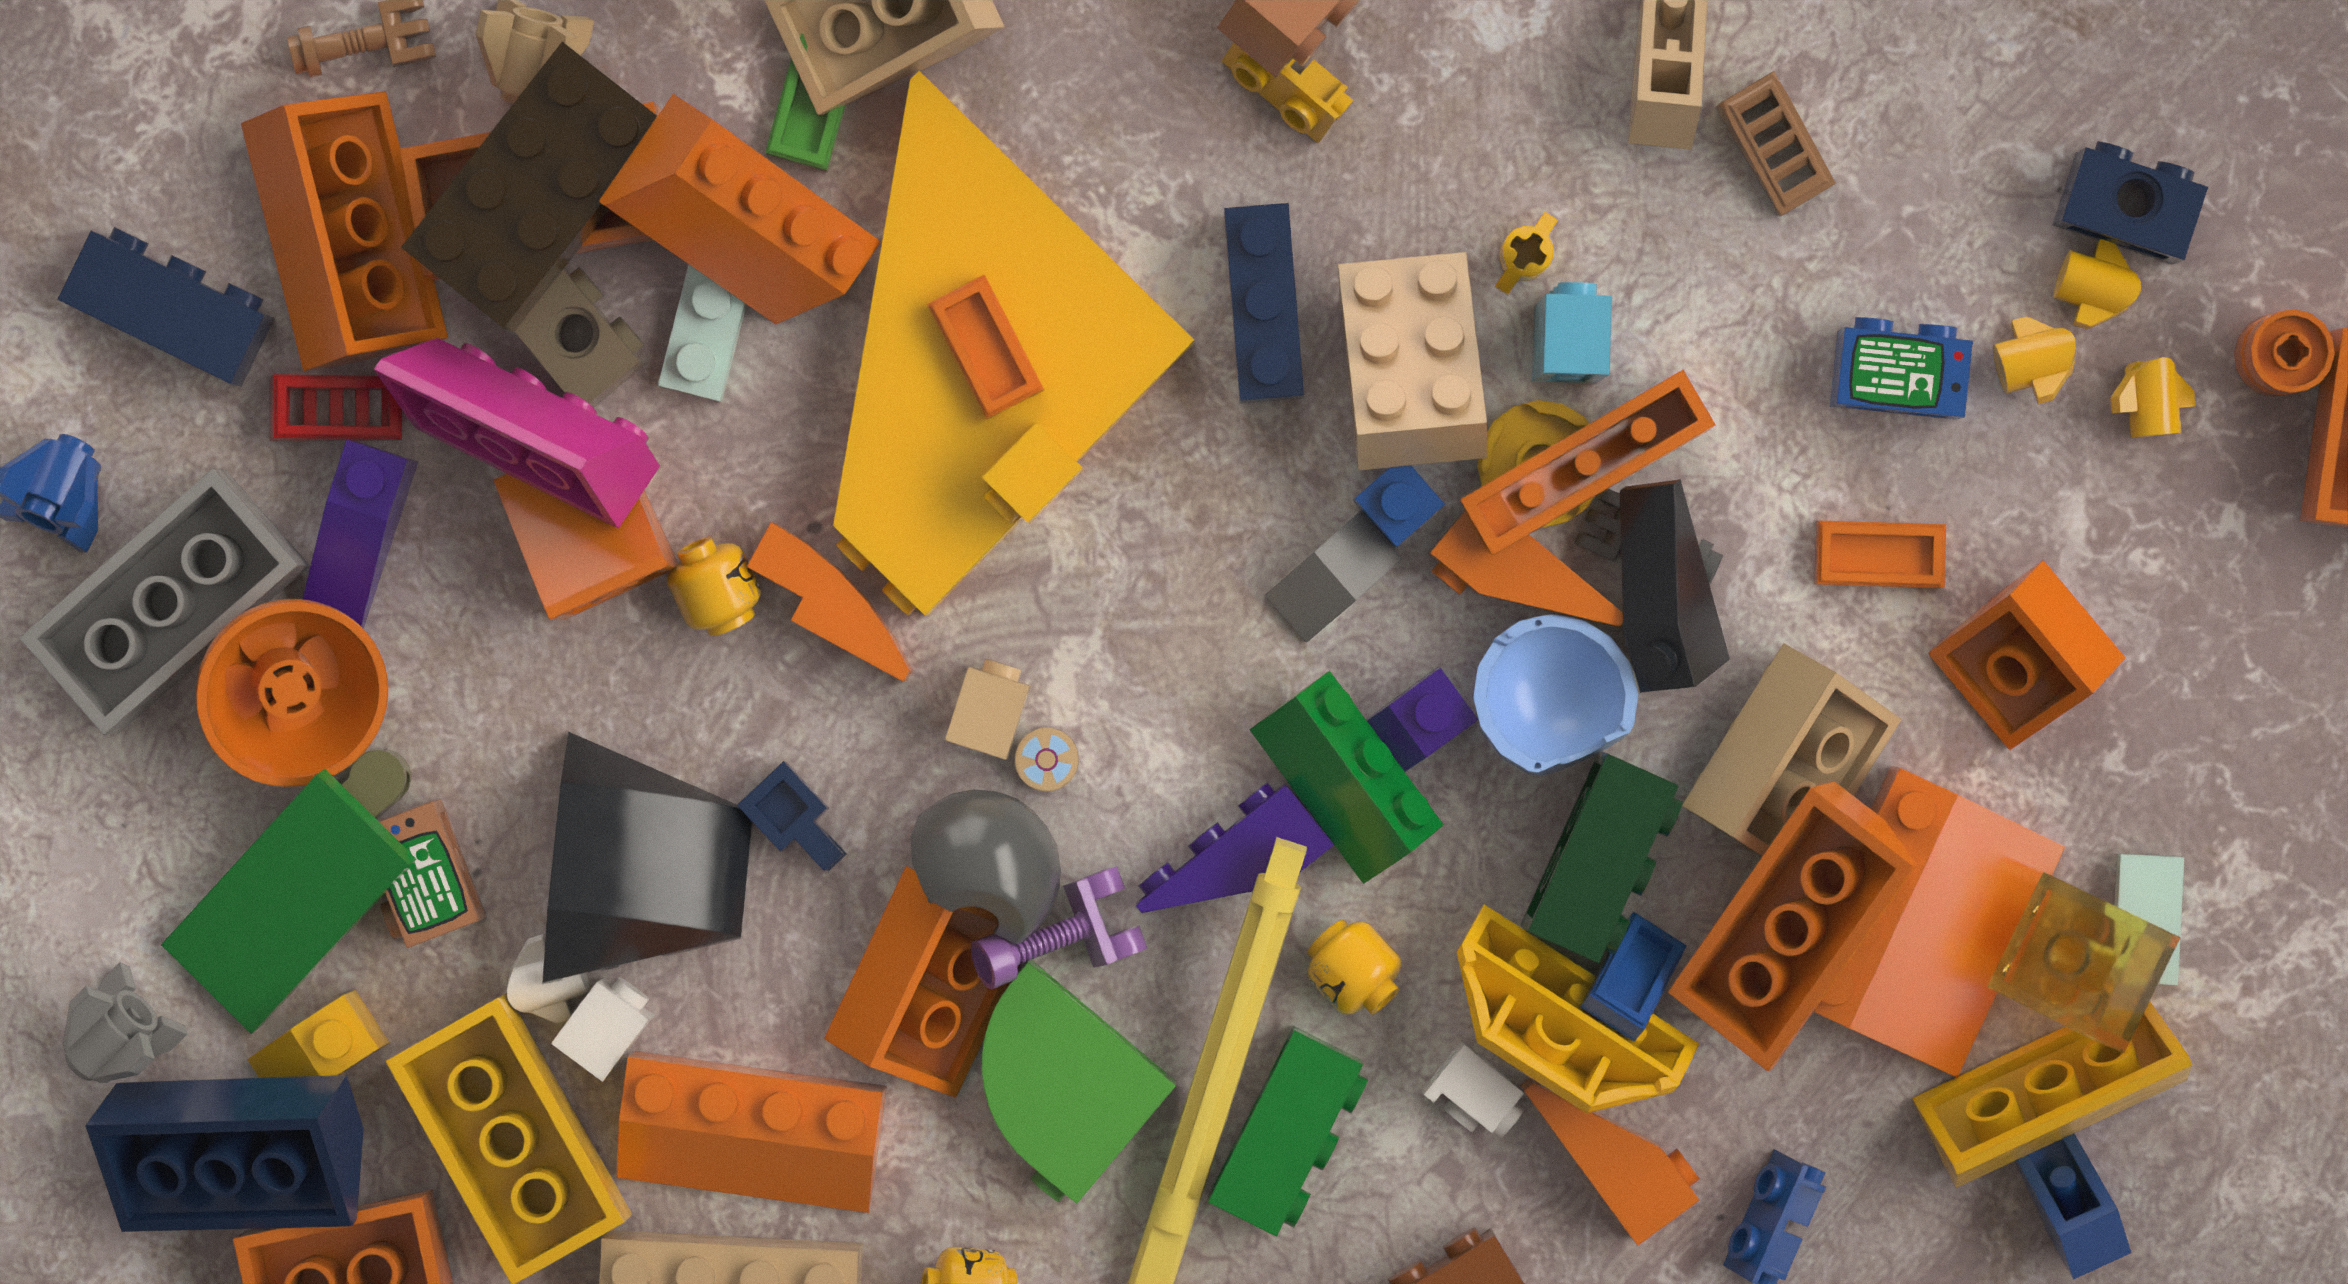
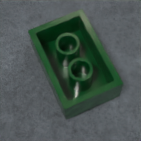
M1598 753L1520 925L1532 934L1597 963H1600L1604 951L1615 955L1630 922V919L1621 915L1631 892L1639 896L1643 894L1654 871L1656 860L1648 857L1658 833L1668 837L1681 811L1683 801L1674 798L1679 785L1608 753Z

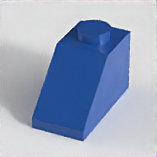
M2075 1133L2015 1161L2043 1225L2073 1280L2132 1253L2118 1208Z

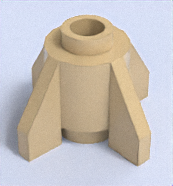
M498 0L496 11L481 10L475 35L490 82L493 86L502 90L500 97L513 104L561 42H564L581 56L589 46L594 20L586 16L561 15L559 17L544 10L526 7L527 5L519 0Z

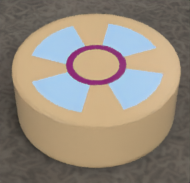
M1044 727L1028 733L1020 741L1015 753V767L1018 775L1025 784L1039 791H1054L1064 787L1072 780L1079 765V753L1074 741L1065 732L1056 728Z

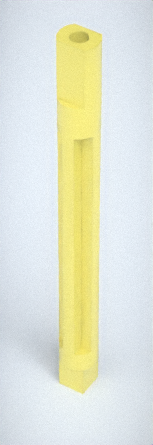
M1276 837L1266 872L1259 873L1127 1284H1174L1301 890L1300 885L1296 882L1305 858L1307 846Z

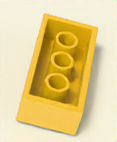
M507 993L386 1060L389 1069L511 1284L520 1282L623 1224L632 1215L518 1010L514 1009L508 1002Z

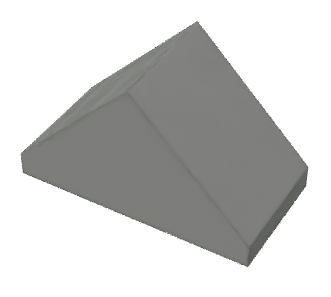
M1360 511L1266 593L1265 596L1307 643L1358 600L1401 561L1402 557Z

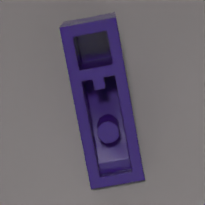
M346 439L326 500L303 600L315 601L331 606L348 615L364 629L418 461L361 442Z

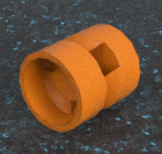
M2297 309L2275 312L2251 322L2239 335L2234 350L2236 370L2243 382L2255 392L2271 397L2307 391L2321 383L2331 370L2335 355L2333 337L2326 325L2313 314Z

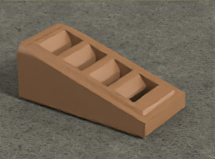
M1774 71L1725 99L1715 107L1780 217L1836 184L1789 95ZM1768 98L1774 109L1746 125L1741 113ZM1781 120L1787 131L1763 146L1758 147L1753 136ZM1795 143L1800 154L1771 170L1765 159L1788 145ZM1808 165L1813 176L1783 193L1778 181Z

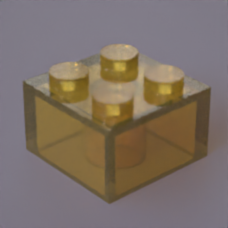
M2043 871L1987 987L2094 1041L2125 1053L2181 937Z

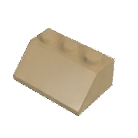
M1783 643L1773 661L1764 670L1761 680L1741 712L1730 724L1727 734L1704 771L1695 780L1694 786L1682 806L1762 857L1811 787L1835 781L1854 796L1902 719L1835 671Z

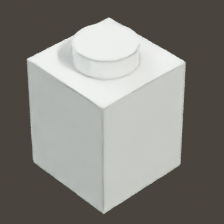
M618 977L613 984L607 979L602 978L595 983L551 1044L603 1082L612 1074L655 1016L644 1008L649 998L621 977Z

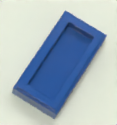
M1633 911L1628 917L1630 919L1629 926L1615 955L1607 954L1580 1007L1635 1042L1644 1031L1687 945Z

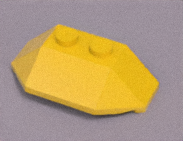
M1485 904L1479 910L1456 951L1477 1043L1585 1113L1673 1093L1679 1086L1699 1046L1698 1042L1653 1013L1644 1031L1634 1042L1585 1011L1580 1006L1596 976Z

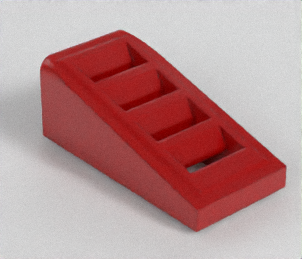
M273 374L269 379L270 441L402 440V409L379 376ZM369 390H381V426H369ZM290 391H302V425H290ZM317 391H328V426H317ZM343 391H355V426H343Z

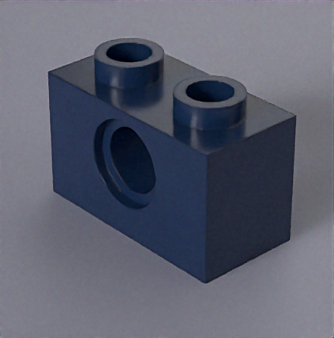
M2097 141L2095 149L2085 147L2076 152L2052 225L2096 240L2103 239L2115 243L2118 247L2170 264L2184 261L2208 190V186L2192 182L2195 172L2163 161H2158L2155 169L2131 162L2134 154L2132 151L2106 142ZM2124 183H2132L2139 186L2146 195V209L2140 217L2128 216L2118 206L2117 193Z

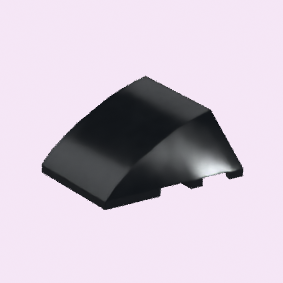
M568 732L560 783L551 869L542 983H552L573 975L599 969L604 971L617 968L625 963L660 955L663 957L741 939L752 821L735 803Z

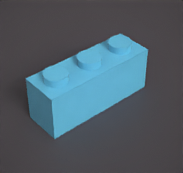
M1560 282L1557 287L1553 288V291H1549V294H1545L1534 305L1532 382L1597 383L1610 375L1612 296L1597 295V284Z

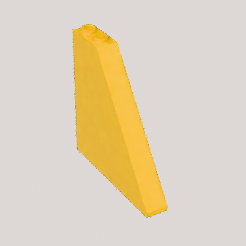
M920 71L909 82L833 526L843 535L835 545L862 571L872 563L889 580L881 590L908 616L916 608L925 616H929L1023 519L1019 515L1010 524L983 497L992 487L982 476L1036 422L1075 461L1079 462L1195 344V340ZM984 274L1044 388V391L988 420L927 305Z

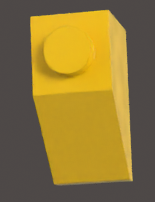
M355 989L340 996L303 1020L247 1060L259 1078L341 1075L390 1042Z

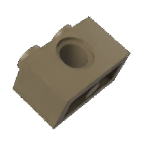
M580 267L571 274L564 268L518 326L515 333L564 392L579 396L594 408L645 366V363L636 354L644 344L621 316L612 323L595 304L604 295ZM585 317L593 327L592 342L586 349L580 352H569L561 340L562 329L570 319Z

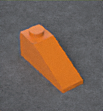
M1465 509L1428 552L1438 562L1431 572L1458 595H1461L1468 587L1478 595L1614 627H1620L1623 623L1622 611L1530 535L1491 555Z
M1532 1078L1527 1079L1520 1085L1637 1246L1700 1201L1690 1187L1700 1179L1677 1148L1666 1155L1657 1142L1596 1111L1590 1113L1583 1112Z

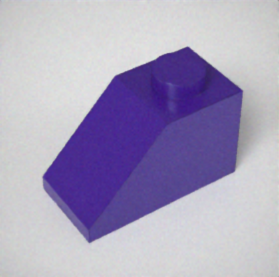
M1437 667L1366 720L1382 742L1387 745L1404 772H1406L1479 719L1443 670Z

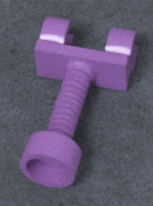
M1118 867L1108 868L1063 885L1074 917H1069L1051 926H1046V928H1041L1023 943L1019 944L1007 941L994 933L971 943L972 961L983 984L988 989H994L1012 982L1017 978V966L1020 963H1025L1082 939L1093 968L1108 965L1147 949L1140 926L1108 936L1095 900L1125 889Z

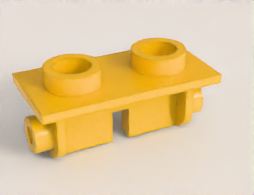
M1233 42L1221 61L1231 69L1233 77L1241 86L1251 92H1258L1280 111L1281 117L1288 126L1299 133L1307 134L1317 143L1322 140L1335 120H1338L1354 101L1345 93L1348 87L1314 59L1300 75L1291 68L1296 62L1292 59L1275 78Z

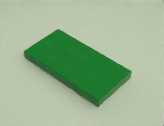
M324 769L314 776L165 939L161 946L252 1034L284 1003L416 861V858Z

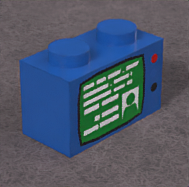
M1855 317L1854 328L1844 327L1837 331L1830 407L1953 420L1965 417L1973 340L1956 339V327L1919 324L1918 335L1893 332L1894 321Z

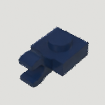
M785 761L737 804L780 852L786 850L796 840L824 871H830L847 855L844 849L816 822L829 807Z

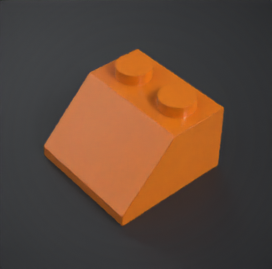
M2044 560L2003 588L1928 652L1929 656L2009 750L2091 696L2126 659Z

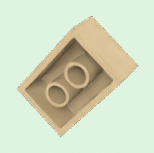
M1466 252L1338 264L1339 300L1358 471L1487 458V417Z

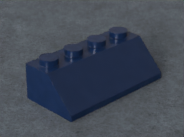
M347 1075L116 1083L85 1125L121 1232L353 1226L357 1219L364 1128Z

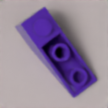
M1266 782L1238 805L1245 816L1226 831L1218 822L1188 845L1195 856L1175 871L1167 862L1139 884L1138 887L1145 896L1137 901L1135 906L1141 913L1252 892L1258 874L1266 872L1276 837L1307 846L1300 872L1334 844L1285 783L1274 791L1269 783Z

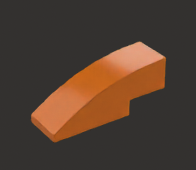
M771 522L747 568L802 597L791 621L903 682L907 681L913 669L896 637L868 598L843 571L813 546L777 523Z

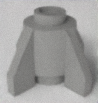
M121 962L103 978L98 990L85 986L69 1004L63 1038L65 1059L69 1068L84 1080L108 1083L111 1080L139 1075L155 1059V1056L171 1051L188 1035L185 1025L163 1016L157 1018L152 1007L141 996L133 992L136 988L130 966Z

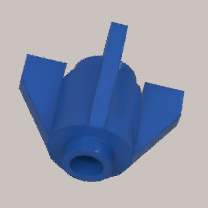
M60 434L57 440L45 438L0 468V497L3 498L0 505V518L4 521H26L39 529L58 534L57 537L77 551L87 553L98 532V475L101 471V465L92 457L95 450L89 444L74 436Z

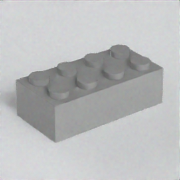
M212 468L21 635L19 639L103 735L119 734L203 660L214 638L229 622L253 607L270 602L309 568L310 565L227 470Z

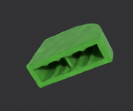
M1032 959L1017 973V978L1005 989L987 1026L982 1052V1078L987 1102L997 1126L1012 1148L1028 1164L1036 1169L1030 1179L1041 1190L1057 1202H1060L1066 1195L1077 1204L1176 1087V1080Z

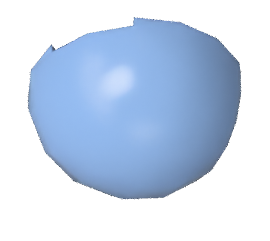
M1549 614L1521 620L1494 638L1477 667L1473 700L1481 731L1501 759L1529 775L1541 776L1558 772L1580 763L1622 740L1630 733L1634 726L1639 693L1631 663L1609 635L1582 619Z

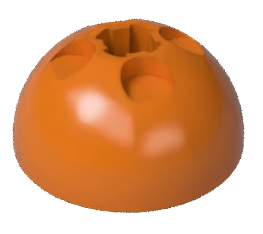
M281 599L260 604L243 612L229 622L218 633L207 649L201 662L196 685V707L199 721L208 743L219 758L237 773L251 780L282 787L307 785L316 774L324 769L334 776L354 763L366 751L377 735L383 722L388 702V677L385 664L379 649L368 633L345 613L323 603L303 599ZM290 666V669L281 670L276 674L273 673L281 667Z

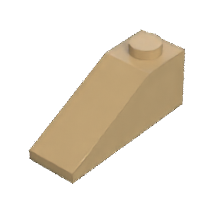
M1708 0L1640 1L1628 143L1692 150L1702 107Z

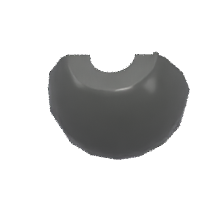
M973 789L952 793L935 802L918 815L910 837L912 865L923 891L928 897L929 903H935L951 912L962 907L986 909L993 913L999 921L994 934L1014 944L1023 943L1041 927L1051 914L1060 890L1061 867L1057 844L1044 822L1030 807L1015 797L997 791Z

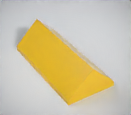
M2142 990L1958 1076V1078L1956 1077L1913 1097L1912 1100L1955 1188H1958L2187 1081L2192 1063L2185 1049Z

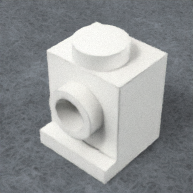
M1462 1040L1421 1089L1423 1094L1433 1103L1442 1093L1450 1100L1443 1109L1469 1131L1473 1132L1481 1124L1499 1138H1502L1512 1128L1524 1111V1108L1517 1103L1524 1094L1522 1089Z

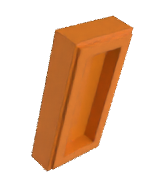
M985 274L927 304L987 420L1044 391Z
M1816 521L1814 585L1945 588L1946 524Z

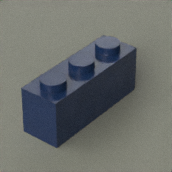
M1289 203L1224 208L1239 404L1303 399L1304 387Z
M116 227L113 228L109 237L90 231L57 300L229 384L242 387L275 319L259 311L264 299L231 283H228L224 293L201 283L206 274L205 270L174 255H171L167 265H164L144 255L149 243Z

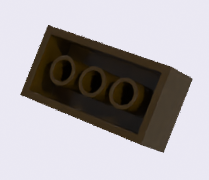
M561 42L401 248L497 324L514 333L610 209L601 204L599 200L652 125L657 115L568 45Z

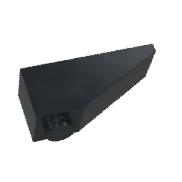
M1681 479L1625 486L1620 490L1623 633L1640 693L1696 687L1729 661L1730 657Z

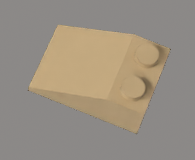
M764 0L818 115H824L831 110L950 58L1005 28L992 0ZM801 33L804 34L808 46L807 51L800 40Z

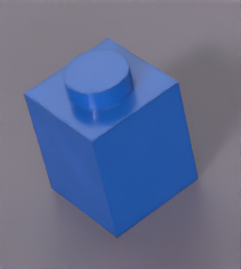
M1412 466L1388 468L1353 499L1354 503L1394 548L1400 545L1445 505Z

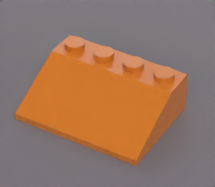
M1890 766L1870 809L1887 822L1917 866L1813 1012L1958 1078L2065 846L1900 767Z

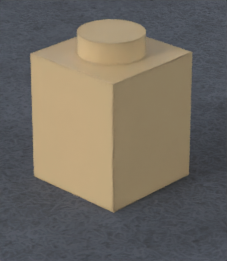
M986 658L982 670L971 666L968 667L945 741L1005 760L1008 759L1031 685L1018 682L1022 670Z

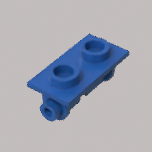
M1774 1149L1768 1164L1761 1169L1756 1178L1754 1195L1742 1223L1734 1229L1730 1237L1728 1255L1723 1266L1754 1284H1777L1779 1279L1786 1280L1788 1271L1803 1239L1784 1231L1788 1220L1806 1227L1809 1226L1822 1194L1826 1190V1186L1821 1184L1826 1172L1804 1162L1800 1163Z

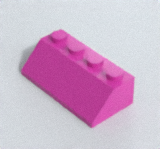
M435 338L380 359L374 368V371L415 429L618 529L660 467L646 444L649 437L634 423L621 417H616L614 422H610L598 416L597 411L588 402L575 394L565 392L561 398L546 391L545 385L529 372L515 367L509 373L497 367L489 355L471 344L464 343L461 348H458L439 338Z

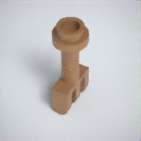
M385 0L378 2L382 23L365 26L361 29L356 28L355 31L351 29L349 33L343 31V33L337 32L313 38L311 26L298 28V35L287 37L295 74L308 72L310 78L322 75L320 62L343 58L346 55L351 56L353 53L358 54L359 51L364 53L365 51L370 52L383 48L389 49L393 68L435 58L436 52L433 43H423L408 48L406 41L407 38L431 32L428 19H418L402 23L400 16L402 13H411L424 8L423 0Z

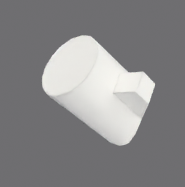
M541 934L527 939L516 961L511 966L508 975L507 997L508 1002L514 1009L520 1012H530L557 1024L569 1020L572 1016L568 1000L589 993L590 985L587 973L565 977L563 980L552 983H542L545 938Z

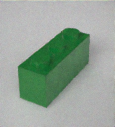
M1330 670L1249 729L1363 884L1410 854L1444 825L1430 807L1427 799L1419 792L1393 757L1387 745L1382 742L1353 703L1350 695L1342 688Z
M1293 1026L1208 1194V1203L1276 1237L1284 1223L1294 1228L1311 1193L1301 1188L1312 1166L1323 1171L1339 1140V1136L1330 1132L1340 1110L1343 1109L1352 1113L1366 1087L1368 1079L1358 1075L1363 1066L1362 1060Z

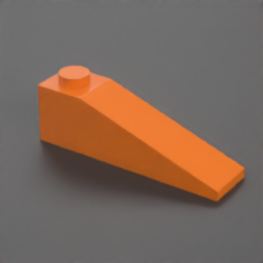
M1681 370L1461 498L1460 502L1491 555H1494L1711 430L1716 424L1685 371Z

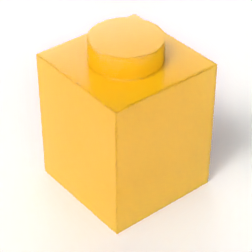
M1036 422L982 476L992 487L983 497L1010 524L1019 515L1028 524H1031L1084 469Z

